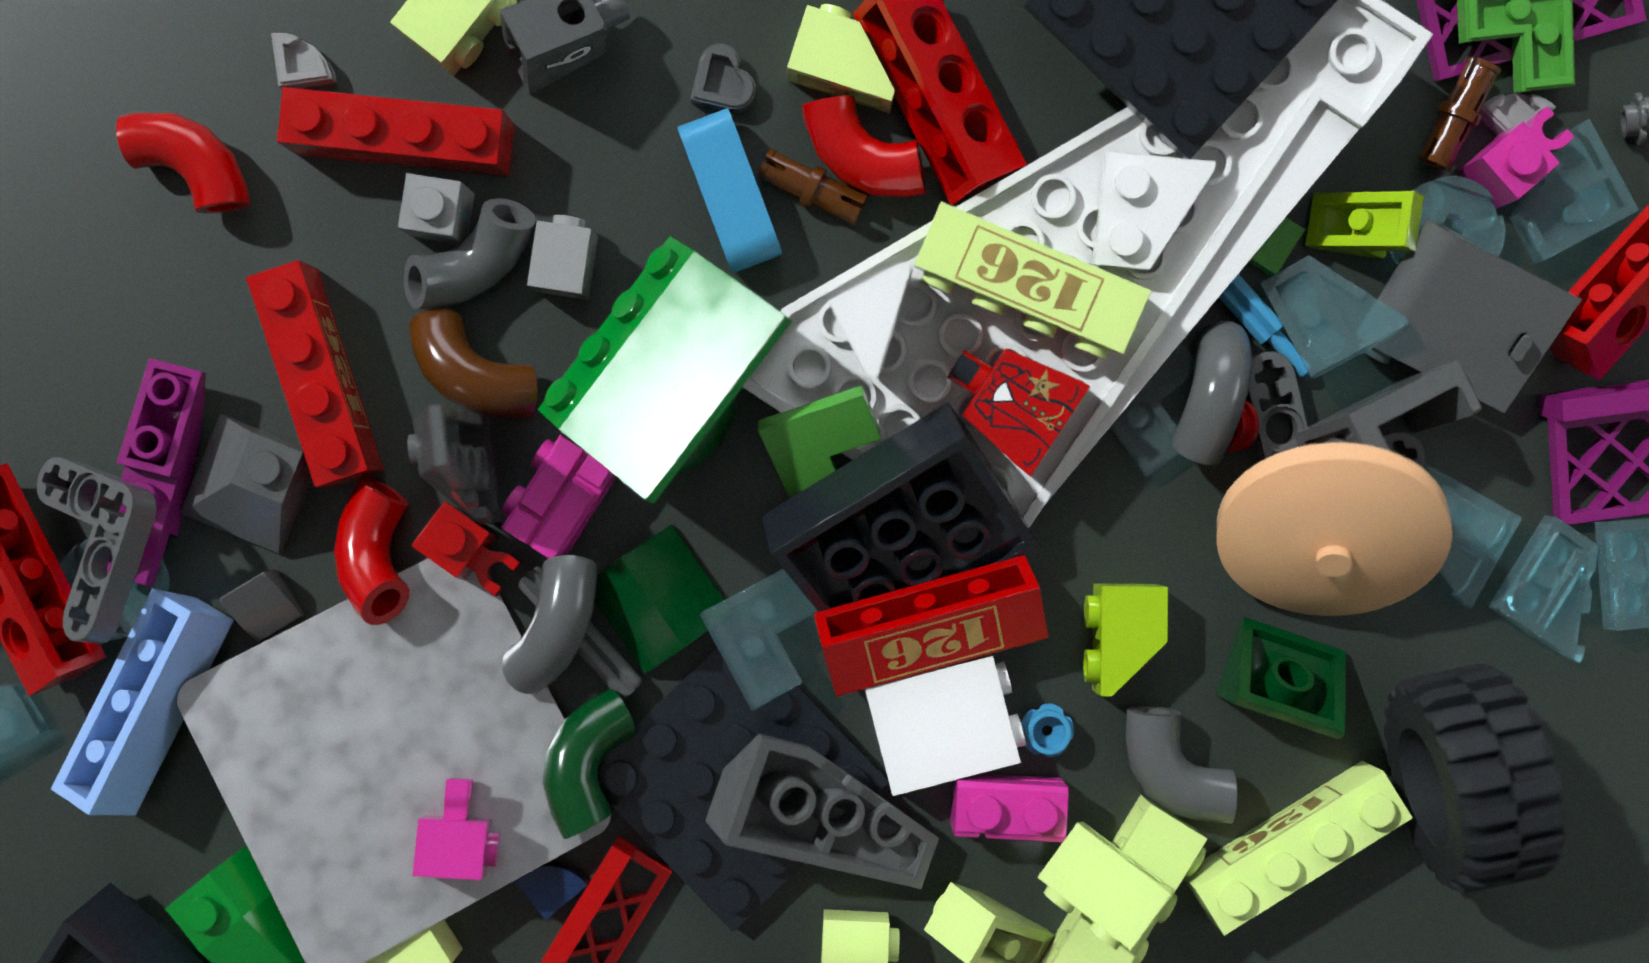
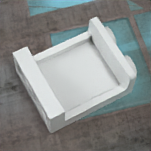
M992 654L865 689L892 796L1021 763L1017 748L1026 746L1022 725L1018 714L1008 715L1003 696L1012 693L1009 675L1004 661L995 663Z

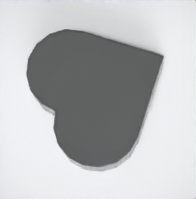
M714 44L702 53L690 98L692 104L720 111L728 108L730 113L739 114L753 106L757 91L754 79L748 72L741 69L738 53L731 46Z

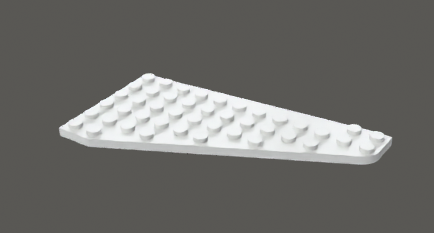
M1338 0L1191 158L1195 160L1216 161L1215 170L1150 270L1092 265L1104 153L1109 151L1181 158L1129 107L1119 111L955 207L1151 290L1124 354H1116L1109 351L1106 360L1075 348L1078 337L1057 329L1054 338L1046 336L1024 326L1023 323L1026 315L1006 307L1003 315L1000 316L972 304L975 293L955 285L952 293L948 294L920 282L924 272L914 268V264L932 224L931 221L782 308L780 312L792 322L743 385V388L779 412H784L862 385L880 428L881 440L842 452L852 460L949 402L1030 527L1044 505L1355 133L1365 125L1396 88L1433 34L1382 0ZM902 262L912 265L913 272L881 375L876 378L865 374L828 301ZM1004 349H1008L1081 380L1090 386L1031 476L1023 472L962 415L963 410L973 395L946 377L964 350L992 367Z

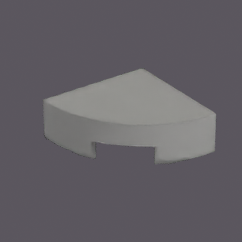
M271 33L278 86L281 89L282 87L301 89L337 83L336 75L330 62L315 46L292 34Z
M1502 94L1483 103L1484 105L1479 115L1482 116L1481 120L1496 135H1499L1523 121L1526 123L1539 110L1548 106L1552 111L1556 106L1547 99L1535 94Z

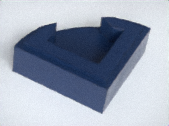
M544 864L513 882L544 919L547 920L584 889L590 880L575 868L557 864Z

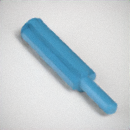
M1238 274L1218 298L1260 345L1268 341L1278 353L1283 354L1291 361L1299 377L1304 378L1312 372L1313 366L1279 330L1283 326V322Z

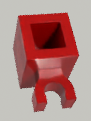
M446 501L443 502L411 545L457 579L466 581L472 571H474L481 586L497 597L504 588L491 579L490 571L492 567L498 563H504L516 572L522 564L507 553L491 551L490 548L498 537Z

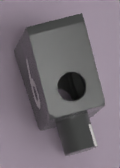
M524 0L500 10L504 49L529 94L601 57L606 52L607 29L630 19V14L624 0Z

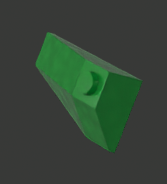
M247 845L204 876L165 908L198 951L211 963H305Z

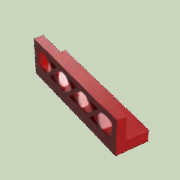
M618 835L540 963H566L569 958L585 954H591L593 963H602L599 951L611 949L603 963H616L673 869L639 846ZM630 859L657 875L647 891L625 896L620 874ZM614 886L616 899L604 901ZM640 902L630 918L627 905ZM619 907L624 927L619 937L597 942L592 924L596 913ZM586 933L588 944L576 947L583 934Z

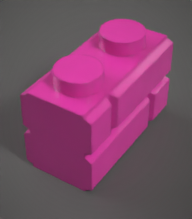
M559 435L555 443L547 439L542 444L531 462V467L536 469L537 472L527 488L518 485L512 491L501 511L508 516L501 528L530 545L547 558L569 554L617 478L615 474L569 437Z
M980 773L953 780L950 826L953 834L958 837L978 838L981 833H984L986 838L1064 842L1067 832L1068 786L1060 777Z

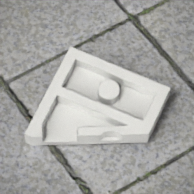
M1106 151L1103 161L1092 265L1150 270L1214 172L1216 161Z

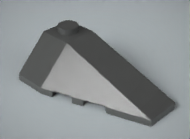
M442 404L429 405L413 421L414 434H409L408 455L412 466H418L419 476L479 524L500 523L501 513L490 416Z
M758 734L723 769L705 820L722 842L728 846L921 889L939 840L935 834L811 747L763 734Z

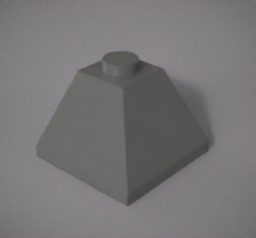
M220 414L180 514L278 554L283 553L312 482L301 445Z

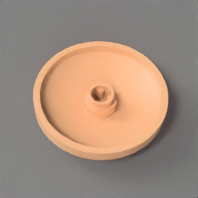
M1312 444L1273 455L1251 467L1232 484L1222 499L1217 515V549L1222 565L1229 576L1246 592L1267 604L1291 612L1308 615H1352L1381 609L1397 603L1420 590L1438 573L1448 557L1452 543L1449 506L1441 487L1435 479L1419 465L1399 454L1363 444Z

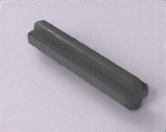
M540 566L532 568L518 582L521 591L535 606H537L542 580V567ZM590 621L584 640L577 653L609 689L615 690L623 700L642 683L641 677Z

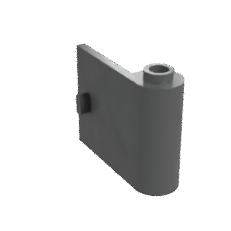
M1427 218L1419 231L1416 251H1407L1358 328L1356 335L1363 340L1359 347L1360 350L1385 364H1389L1390 360L1394 358L1412 368L1425 372L1458 359L1464 373L1468 375L1474 384L1477 399L1505 413L1579 305L1581 299L1482 249L1467 237L1447 226Z

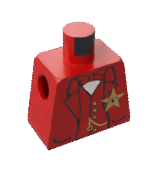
M1004 349L992 367L964 350L946 377L973 395L963 410L962 415L1029 476L1033 474L1090 388L1088 384L1008 349Z

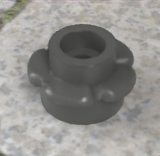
M1638 92L1633 95V101H1631L1630 105H1623L1621 107L1620 128L1623 138L1632 137L1634 144L1644 146L1646 141H1649V97H1643L1642 93Z

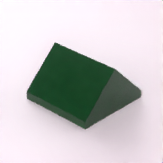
M672 524L621 556L597 575L594 603L644 674L684 649L733 612Z
M1243 617L1216 695L1238 706L1341 740L1345 734L1346 651Z

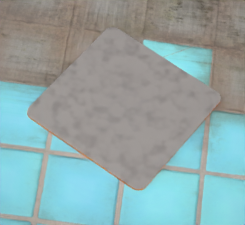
M427 558L398 573L409 587V599L398 616L389 622L381 625H369L358 616L347 599L188 680L178 692L177 705L305 963H365L599 835L607 828L610 822L611 815L595 826L573 837L563 839L550 813L542 781L546 750L564 717L548 687L535 694H524L515 690L507 682L502 670L503 656L508 648L518 642L522 636L500 594L497 597L484 589L474 571H472L466 581L457 579ZM446 779H473L469 818L492 819L491 832L500 833L497 867H487V875L482 880L412 876L418 818L424 815H444Z

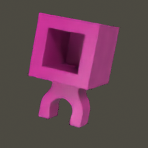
M1548 106L1539 110L1526 123L1523 121L1497 135L1457 170L1492 211L1521 198L1553 170L1560 162L1552 152L1564 147L1575 138L1568 129L1559 133L1552 140L1544 136L1542 132L1543 123L1554 115Z
M446 779L444 815H424L418 818L412 876L482 880L487 875V867H497L500 833L491 832L492 819L469 818L473 779Z

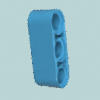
M726 108L678 126L679 134L731 272L735 273L783 255L729 109Z

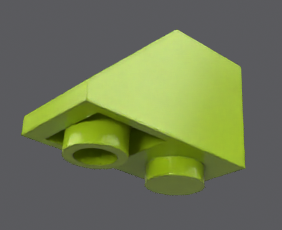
M1093 583V595H1086L1084 600V623L1086 628H1093L1092 650L1084 651L1083 673L1085 682H1092V691L1099 696L1112 697L1168 642L1167 586L1159 584Z

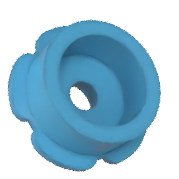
M1042 704L1038 710L1031 709L1024 715L1021 725L1024 731L1025 747L1030 752L1037 755L1042 753L1046 757H1055L1066 750L1069 741L1074 736V725L1070 717L1064 716L1062 708L1054 704ZM1046 725L1052 728V732L1049 735L1042 733V728Z

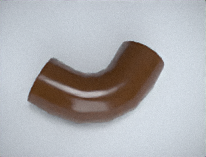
M429 309L420 312L412 318L409 323V335L414 356L424 378L446 400L470 412L500 418L532 417L537 405L538 385L536 373L531 364H502L491 362L477 355L470 348L467 341L462 317L452 309Z

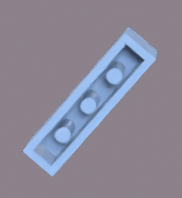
M152 589L51 790L88 815L136 816L184 720L177 705L178 692L185 682L210 669L234 620L196 597Z

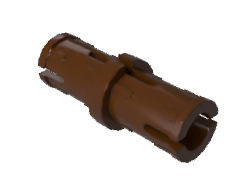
M1467 58L1460 77L1447 101H1441L1436 111L1439 117L1428 141H1426L1418 156L1419 161L1438 170L1442 169L1445 172H1451L1471 128L1477 129L1482 119L1479 113L1490 89H1492L1501 72L1498 66L1481 58Z
M773 148L769 150L766 155L767 162L762 163L757 180L764 181L799 198V205L807 209L814 205L849 222L852 226L856 224L859 213L862 212L868 199V194L861 193L826 176L827 170L822 167L816 166L813 170L778 153Z

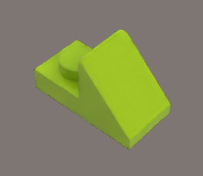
M1415 191L1313 193L1305 246L1375 259H1384L1387 251H1416L1424 196Z

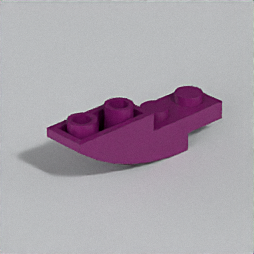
M149 358L117 464L125 466L122 479L148 489L153 493L156 500L155 520L134 579V583L154 587L169 534L178 535L183 518L180 511L193 478L203 420L206 373ZM122 504L119 511L126 513L127 507ZM112 554L108 561L107 575L111 569Z

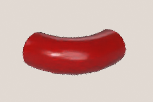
M844 95L824 98L805 103L801 106L804 123L817 157L842 183L874 197H914L927 193L924 166L918 141L885 143L872 137L861 124L854 96Z
M132 113L121 115L117 119L116 135L119 148L129 166L134 169L165 166L177 171L187 182L195 212L223 213L240 210L251 205L249 190L235 155L208 127L176 113Z
M364 475L354 487L339 518L334 557L339 585L354 611L369 625H381L398 616L409 599V587L393 568L390 554L393 533L409 503L404 496L389 485Z

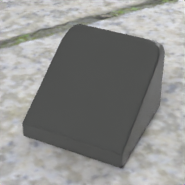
M277 569L264 571L219 598L227 612L256 644L304 616L303 611Z

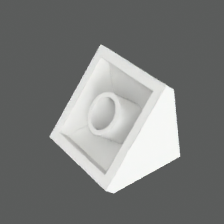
M900 262L828 301L866 375L876 378L881 375L913 272L912 265Z

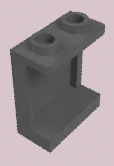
M1457 359L1395 382L1295 433L1294 436L1300 447L1322 443H1354L1390 451L1378 426L1401 414L1411 432L1417 433L1470 417L1480 412L1482 408L1475 395L1473 382L1464 373Z

